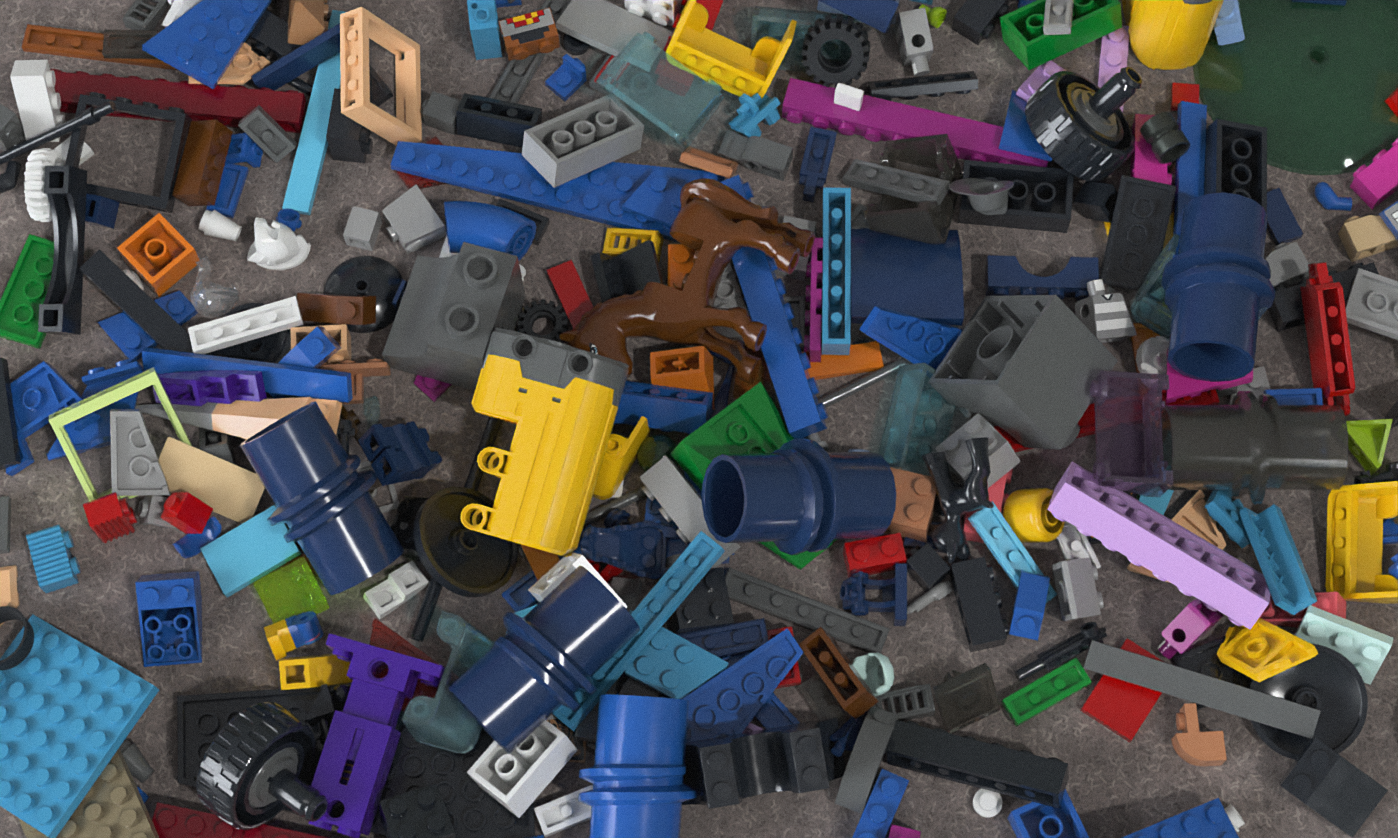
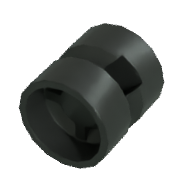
M1162 112L1153 116L1140 129L1142 136L1147 143L1151 144L1152 151L1161 164L1175 161L1190 148V142L1183 131L1178 130L1179 126L1170 112Z

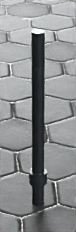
M109 101L96 108L92 106L83 110L81 115L1 152L0 165L86 124L91 126L99 122L101 117L117 110L116 104L113 101Z

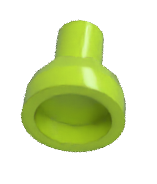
M924 4L919 7V9L925 8L928 23L931 26L939 28L944 22L947 15L945 8L933 7L932 9Z

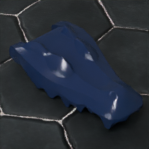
M638 522L611 528L590 527L582 534L581 551L582 555L588 560L607 563L636 576L656 580L661 579L669 569L665 568L666 539L681 538L676 533L677 529L653 522Z

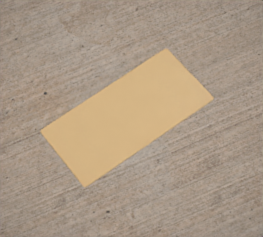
M167 437L159 457V462L171 494L172 492H189L213 508V512L241 524L253 517L265 489L256 473L172 437Z

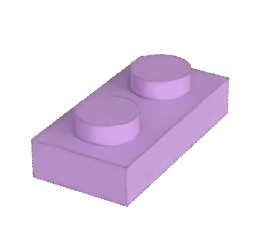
M1052 60L1040 65L1018 88L1016 95L1027 102L1031 95L1053 74L1066 70Z

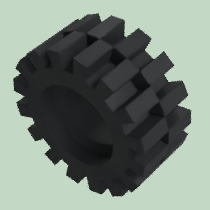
M545 299L540 300L541 304H537L535 300L531 302L532 307L529 308L528 305L524 307V313L520 312L518 330L520 333L564 344L565 341L560 339L559 335L568 331V321L566 313L562 311L560 305L556 307L555 302L551 300L549 304H546ZM540 318L550 319L554 324L553 330L547 335L536 334L532 329L536 320Z

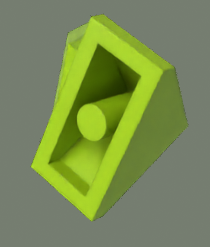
M1393 419L1345 421L1335 432L1365 471H1370L1371 475L1375 474L1382 465Z

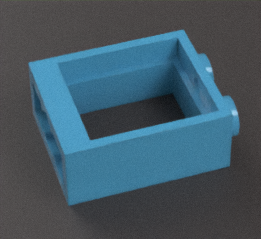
M467 0L470 32L476 60L502 57L496 1Z

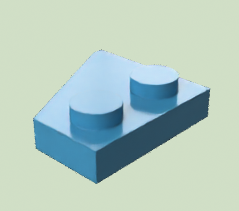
M1225 476L1217 481L1204 507L1207 509L1209 516L1213 520L1218 521L1226 530L1227 536L1241 548H1244L1251 543L1239 511L1244 506L1240 499L1233 501L1226 489L1231 483Z

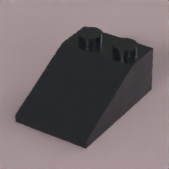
M1314 736L1279 782L1280 786L1352 838L1388 791Z

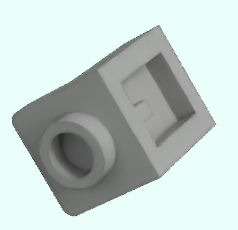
M149 495L140 501L137 515L140 517V524H151L178 530L160 518L167 497Z

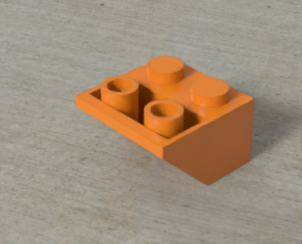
M705 346L650 352L652 385L712 392V409H715L713 356Z

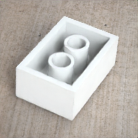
M545 720L510 754L494 740L467 773L480 788L520 818L578 750L563 732Z

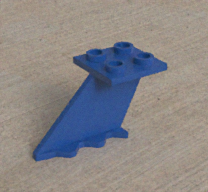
M126 359L115 363L116 367L107 370L104 367L91 369L88 371V375L81 377L83 383L87 385L82 397L85 399L144 372L143 367L137 361L132 362V359ZM139 391L96 410L102 417L80 432L73 428L71 422L64 425L78 454L111 445L110 410L135 409ZM58 438L47 454L49 461L67 457Z

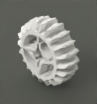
M51 148L32 150L28 156V162L25 164V203L31 218L36 221L50 222L53 221L47 194H44L45 166H64L65 161L58 150H51Z

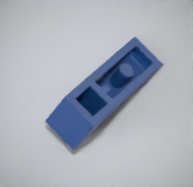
M317 326L278 364L318 369L339 351L341 346L324 327ZM269 393L274 399L285 398L287 396L284 394Z

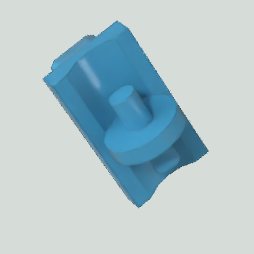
M755 93L752 97L742 94L739 97L741 106L737 109L739 115L728 124L732 130L740 132L745 137H760L762 132L757 124L762 120L764 124L769 126L780 119L777 107L781 103L777 97L770 98L766 94L762 99L758 93Z

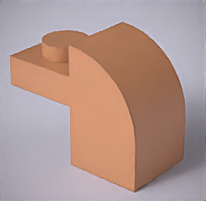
M1196 703L1184 704L1180 709V713H1176L1177 730H1182V733H1176L1171 739L1176 753L1184 761L1195 766L1222 765L1227 760L1223 731L1200 732Z

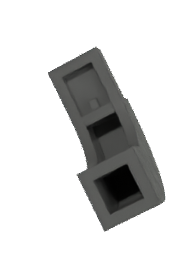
M875 706L870 708L850 755L835 804L860 814L863 813L899 715Z

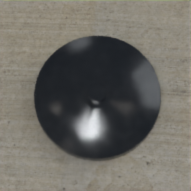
M458 486L444 488L425 500L416 514L414 541L418 555L430 575L449 591L473 598L490 595L503 587L512 577L517 563V543L470 530L462 524L461 512L464 507L473 503L493 508L494 502L470 488ZM474 510V511L471 513V515H470V522H471V523H472V516H473V514H474V512H475L476 510Z
M1313 644L1318 652L1315 657L1261 682L1251 679L1250 689L1320 710L1313 736L1338 754L1355 741L1364 726L1368 710V697L1364 681L1355 666L1346 657L1331 648ZM1250 720L1258 736L1271 749L1290 759L1296 760L1311 740V738Z

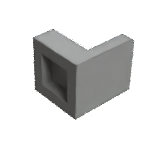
M356 206L352 207L343 233L346 245L373 251L382 225L379 212Z

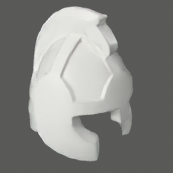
M255 218V241L249 249L248 261L271 270L291 269L305 261L310 252L311 244L307 243L302 235L296 236L288 226L273 220L270 226L265 219Z

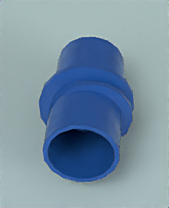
M599 694L595 765L579 770V778L593 783V789L579 793L578 798L579 802L592 807L589 838H680L682 802L698 797V789L684 783V774L687 769V765H685L689 700Z

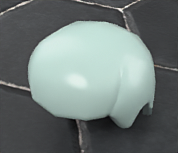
M877 652L867 653L854 659L853 666L875 696H880L890 690L894 681V668L888 657Z

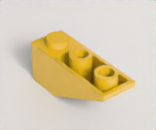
M333 654L282 658L279 660L281 690L320 687L324 684L351 683L353 680L346 676L350 662L340 660Z

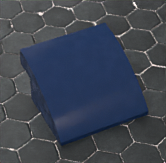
M851 229V323L863 324L873 308L878 306L947 325L962 326L964 320V294L958 230Z

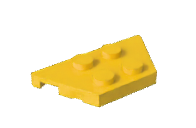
M1258 618L1251 630L1245 626L1235 625L1234 627H1229L1225 635V641L1220 645L1217 656L1222 663L1257 682L1268 679L1318 654L1313 644L1261 618Z

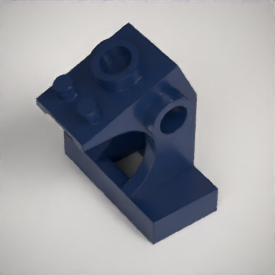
M895 563L894 578L887 580L869 579V574L863 573V571L853 573L851 577L843 581L840 588L842 609L851 610V614L855 616H865L869 612H894V626H905L907 621V564ZM865 589L882 590V602L866 601Z

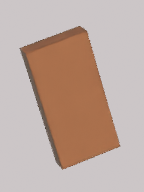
M691 146L681 153L679 162L726 178H731L736 173L738 163Z

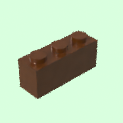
M218 120L191 121L173 191V196L188 206L215 205L233 131Z
M822 627L798 644L842 708L855 719L879 702L835 639Z

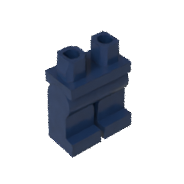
M414 421L407 422L406 425L396 424L392 427H383L382 424L372 425L358 440L369 462L374 461L371 466L382 486L412 479H422L430 470L435 469L442 462L439 452L435 450L430 451L427 445L430 435L426 428H418ZM370 443H374L379 447L375 451H373L370 447ZM383 466L390 468L392 471L386 475L383 471Z

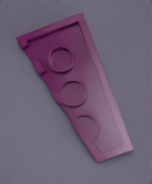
M815 238L811 261H808L806 276L811 277V285H806V302L811 303L810 310H805V327H810V335L804 336V352H810V362H821L823 238Z

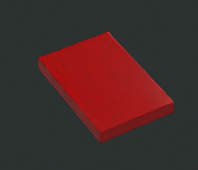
M1128 638L1120 648L1162 661ZM1103 674L1080 711L1130 743L1162 692Z

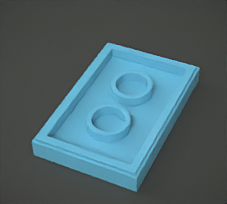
M275 505L200 548L227 598L302 554L295 541L286 542L284 535L289 530L286 523L271 526L267 519L277 509Z

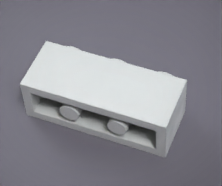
M15 60L10 78L27 141L65 123L66 119L65 115L60 113L61 98L60 94L55 92V72L50 70L48 60ZM60 137L50 142H59Z

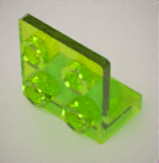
M304 556L254 582V587L273 624L309 611L315 612L317 615L330 608Z

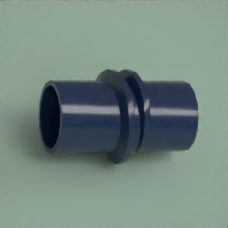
M1212 193L1196 197L1184 206L1179 253L1164 266L1161 285L1165 291V304L1172 313L1167 360L1174 370L1184 376L1196 380L1221 382L1242 378L1253 370L1259 314L1272 306L1276 290L1270 281L1271 269L1269 263L1264 259L1268 216L1264 207L1250 198L1238 194Z
M316 402L309 403L291 412L240 444L241 449L277 507L267 519L271 526L282 523L288 525L289 530L284 535L286 542H298L329 595L341 593L365 581L402 555L404 549L369 492V489L378 478L371 469L357 472L356 469L361 463L360 458L355 454L347 455Z
M796 438L784 443L780 449L772 453L721 454L715 457L708 466L704 476L702 507L707 527L718 541L723 543L773 541L781 552L789 555H799L805 551L818 552L827 549L833 539L874 538L882 535L890 526L895 512L896 487L888 462L878 453L826 452L816 441Z
M579 565L525 617L522 618L512 612H507L502 617L507 633L499 637L494 642L495 645L448 689L485 731L510 754L561 705L576 712L581 706L575 692L580 689L593 695L597 689L591 677L640 631V627L627 609L603 583L585 567Z

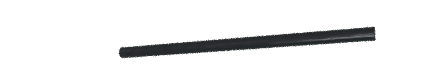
M493 417L488 418L464 487L475 491L478 490L484 471L478 466V455L484 448L494 446L503 420ZM432 576L409 637L419 642L424 641L443 588Z

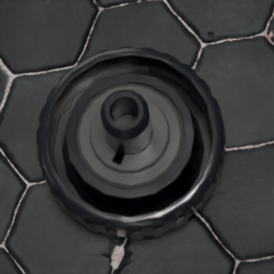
M1124 67L1100 88L1089 79L1070 71L1055 73L1031 95L1026 103L1025 115L1029 128L1045 152L1066 171L1086 181H1102L1119 168L1134 151V134L1120 107L1135 94L1136 89H1140L1142 79L1134 69Z
M261 702L244 709L224 726L205 753L196 782L199 800L217 817L240 830H249L265 824L286 806L299 816L305 817L306 821L314 822L319 820L327 810V799L305 782L316 750V740L312 729L292 712L274 702Z

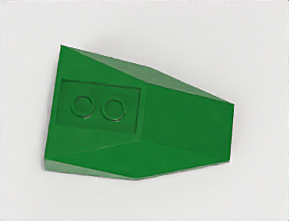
M759 382L684 438L672 451L671 455L702 491L706 470L715 457L721 454L772 453L780 449L784 443L794 438L789 434L786 423L764 386ZM833 539V541L831 542V544H830L828 547H830V546H831L833 543H835L838 539ZM773 541L759 542L800 570L826 550L818 552L805 551L799 555H789L781 552Z

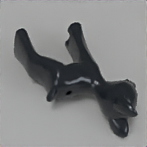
M988 437L965 440L971 456L972 471L963 487L957 489L949 472L944 452H932L921 455L935 483L939 502L945 515V520L941 524L929 526L928 535L932 537L934 546L939 551L948 554V563L950 564L956 559V555L960 560L966 561L971 553L961 524L962 515L983 507H994L993 503L989 501L988 478L991 473Z

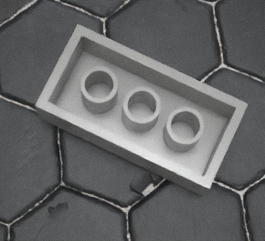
M611 93L525 130L522 156L555 188L641 148L644 125Z

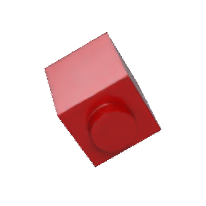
M172 492L171 496L164 503V510L160 518L185 534H202L213 508L189 492Z

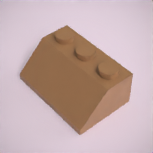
M289 0L288 43L304 45L328 30V21H324L328 17L329 5L327 0Z

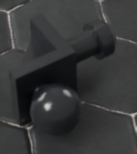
M346 683L335 686L332 693L327 684L321 685L322 690L309 714L305 715L310 727L314 725L319 726L321 733L319 740L322 745L325 744L330 728V720L333 719L336 710L334 702L339 705H345L351 687Z

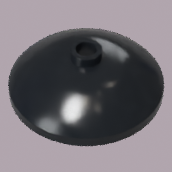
M358 256L344 261L332 271L325 283L324 293L376 296V323L366 325L347 324L348 330L351 332L371 333L387 327L395 320L396 311L392 301L403 278L391 263L382 258ZM360 285H367L366 289L358 290Z
M243 304L231 309L222 317L250 310L266 304ZM291 329L211 352V355L278 364L291 351ZM260 347V350L257 352H252L253 348Z

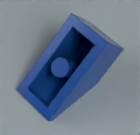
M1021 571L1009 623L1010 635L1038 641L1050 581L1049 576Z

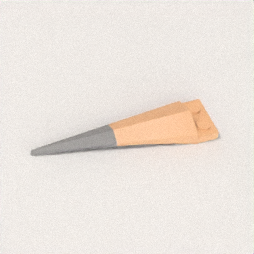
M311 397L263 399L261 402L236 400L231 404L207 402L202 406L172 404L181 423L246 440L282 417L312 402L318 404L336 435L342 403L337 400L313 399ZM162 404L136 405L135 409H140L141 413L169 419Z

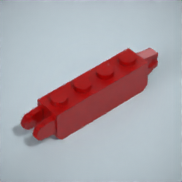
M1326 262L1308 264L1309 279H1306V286L1300 288L1313 388H1322L1324 419H1331L1335 414L1334 396L1340 416H1348L1351 411L1349 394H1353L1356 387L1343 287L1340 282H1333L1332 276L1328 274Z

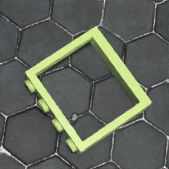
M154 367L49 415L48 420L89 501L111 494L112 488L100 494L97 493L64 425L153 385L179 440L192 446ZM127 496V497H128V499H131V498H134V497H136V496Z

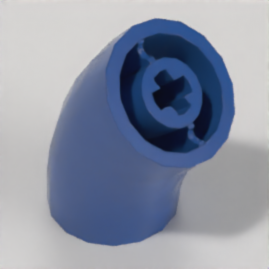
M444 202L450 254L460 253L463 242L516 255L518 256V261H520L533 242L536 224L519 213L480 202Z

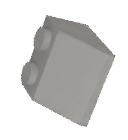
M1090 557L1061 561L1051 565L1062 622L1101 615L1100 609H1103L1104 603L1101 592L1096 590L1095 580H1098V572L1095 563L1091 564Z

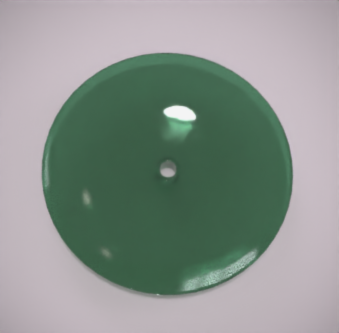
M1238 0L1245 39L1240 42L1222 46L1218 45L1213 27L1202 57L1193 65L1195 83L1199 84V96L1203 105H1207V112L1213 122L1216 119L1267 127V164L1289 172L1306 175H1338L1354 172L1364 164L1368 167L1373 163V158L1383 149L1389 151L1393 147V142L1398 138V117L1386 104L1385 100L1398 88V0H1347L1345 6L1292 2V0ZM1311 59H1315L1319 63H1314Z

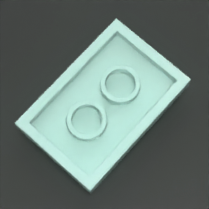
M1309 605L1294 634L1309 643L1326 646L1342 654L1355 666L1364 683L1371 685L1393 643V637Z

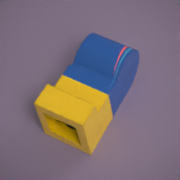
M312 611L297 616L294 615L264 627L276 661L286 657L287 652L303 645L312 644L324 635L317 615Z

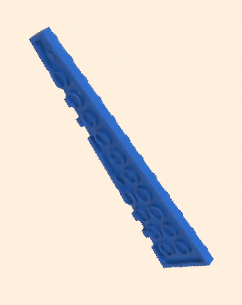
M398 141L391 162L392 170L619 228L658 230L664 239L674 242L678 241L670 235L671 226L658 221L646 220L644 216L633 212L630 214L622 211V205L656 168L682 188L685 184L702 178L713 179L718 182L725 180V177L708 171L610 162L554 188L522 156V153Z

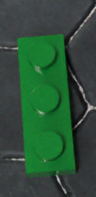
M1076 657L1004 698L1001 703L1016 727L1091 685L1092 681Z

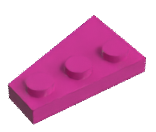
M1167 349L1166 404L1175 402L1177 398L1189 395L1190 397L1201 395V392L1213 389L1223 390L1251 383L1253 380V370L1242 378L1221 382L1196 380L1184 376L1174 370L1169 364Z

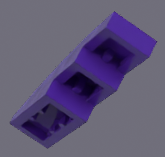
M206 370L158 374L172 404L202 406L207 402L231 404L236 400L261 402L267 398L262 371ZM153 387L155 402H156V403H161V401H160V399H159V397H158V395H157V393H156V391H155V389H154V387Z

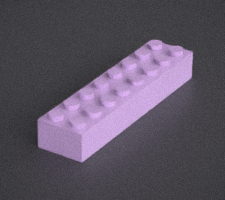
M1071 462L1054 488L1047 510L1051 511L1056 519L1063 522L1068 521L1076 526L1077 530L1085 536L1095 537L1107 549L1118 551L1127 556V559L1132 564L1143 566L1152 571V574L1159 580L1169 581L1174 584L1184 595L1194 596L1201 600L1208 609L1212 611L1218 610L1228 616V619L1233 624L1245 626L1251 630L1269 605L1270 591L1262 573L1076 463Z

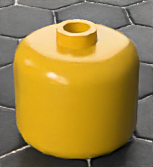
M1048 488L1020 489L1012 492L1006 499L1003 506V517L1021 543L1050 542L1061 534L1065 522L1056 519L1051 511L1047 510L1054 490Z

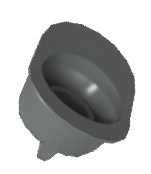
M967 178L952 182L949 188L955 193L967 195L975 211L985 215H997L1007 212L1008 190L1013 188L1014 183L1011 181Z

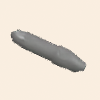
M944 581L936 584L907 607V615L914 611L919 612L933 601H939L953 591L951 583Z

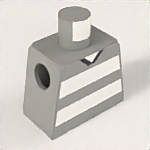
M925 8L899 12L893 29L903 66L912 65L914 76L926 75L930 73L928 61H930L933 53Z
M1102 279L1087 282L1086 286L1089 297L1076 302L1075 313L1077 318L1102 344L1119 342L1137 335L1123 295L1120 293L1106 294Z

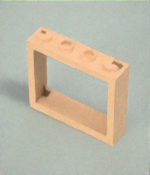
M363 7L340 14L341 113L396 146L398 141L414 143L422 141L420 45ZM369 38L395 54L396 118L370 102Z

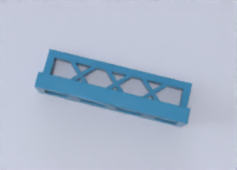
M1273 504L1259 514L1246 507L1240 510L1239 514L1274 604L1295 615L1317 602L1318 600L1281 508Z

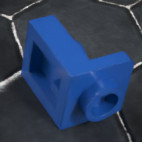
M568 54L562 57L563 65L545 81V86L564 102L587 81L585 65L578 58L573 59Z
M246 133L234 134L231 136L225 162L231 164L247 162L254 168L260 167L263 149Z

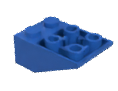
M199 571L142 575L135 582L144 667L202 663V595Z

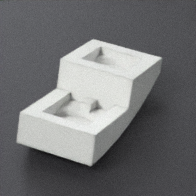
M412 560L390 573L387 580L365 592L363 598L380 620L419 593L429 584V581Z

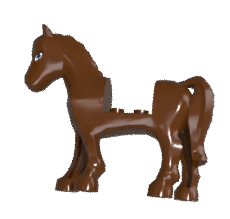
M706 178L693 180L685 184L681 189V210L670 229V235L675 240L696 250L691 272L687 273L682 281L683 290L680 291L657 282H647L643 290H638L634 294H624L598 303L590 311L582 315L580 322L574 330L561 333L559 338L568 341L569 343L566 345L628 364L629 373L627 378L632 374L633 362L627 352L626 338L654 337L669 343L705 346L706 349L730 360L735 365L738 379L752 384L759 373L761 358L749 355L745 350L744 343L746 347L758 351L764 342L767 325L758 321H752L746 309L739 306L733 308L714 307L723 272L733 255L740 248L751 247L763 251L775 260L778 270L792 274L798 263L799 256L807 258L815 241V232L800 229L790 222H778L779 213L775 206L755 205L732 188L716 180ZM723 326L731 328L742 336L743 341L726 337L718 333L713 327Z

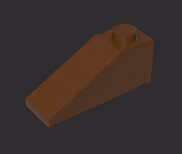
M297 293L303 321L351 325L376 323V296Z

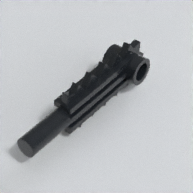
M1096 622L1083 624L1080 627L1081 632L1038 654V659L1014 671L1017 679L1022 681L1044 668L1050 670L1081 652L1089 650L1091 640L1104 643L1103 638L1107 637L1106 628H1098Z

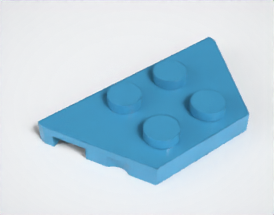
M661 627L627 667L625 675L667 698L683 699L691 691L705 684L707 680L726 670L729 663Z

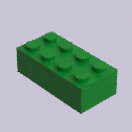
M1036 0L1000 17L1003 42L1028 70L1122 28L1121 4L1118 0H1074L1071 34L1044 35L1043 24L1046 0Z

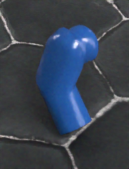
M1320 182L1315 186V197L1324 209L1351 211V197H1337L1326 182Z

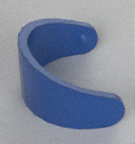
M212 516L208 519L202 534H187L172 545L183 558L194 557L202 552L200 548L218 538L222 530L221 524Z

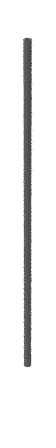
M901 358L818 399V402H823L825 408L913 365V363L905 358ZM680 467V468H679L680 471H681V472L684 474V476H685V473H684L683 468ZM642 487L587 513L584 527L606 517L612 510L625 508L647 497V495L642 490ZM521 546L518 547L517 550L521 558L526 557Z

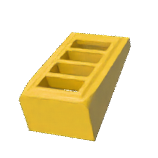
M607 228L602 253L618 256L636 247L638 240H642L641 243L650 240L654 243L659 263L664 238L658 230ZM616 236H619L620 240L618 248H613ZM627 238H630L629 249H625Z

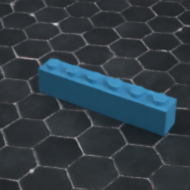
M823 187L821 355H849L851 330V188Z

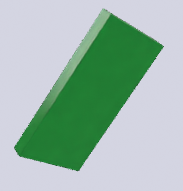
M29 234L0 299V337L38 349L41 348L47 333L38 332L39 304H43L51 280L54 241Z

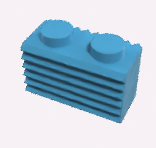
M56 525L26 535L38 584L45 593L79 583L76 574L81 573L77 558H72L70 548L74 547V543L69 531L65 532L60 525Z

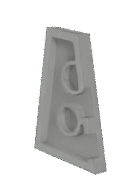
M111 409L112 493L116 492L119 496L170 495L169 486L141 410Z

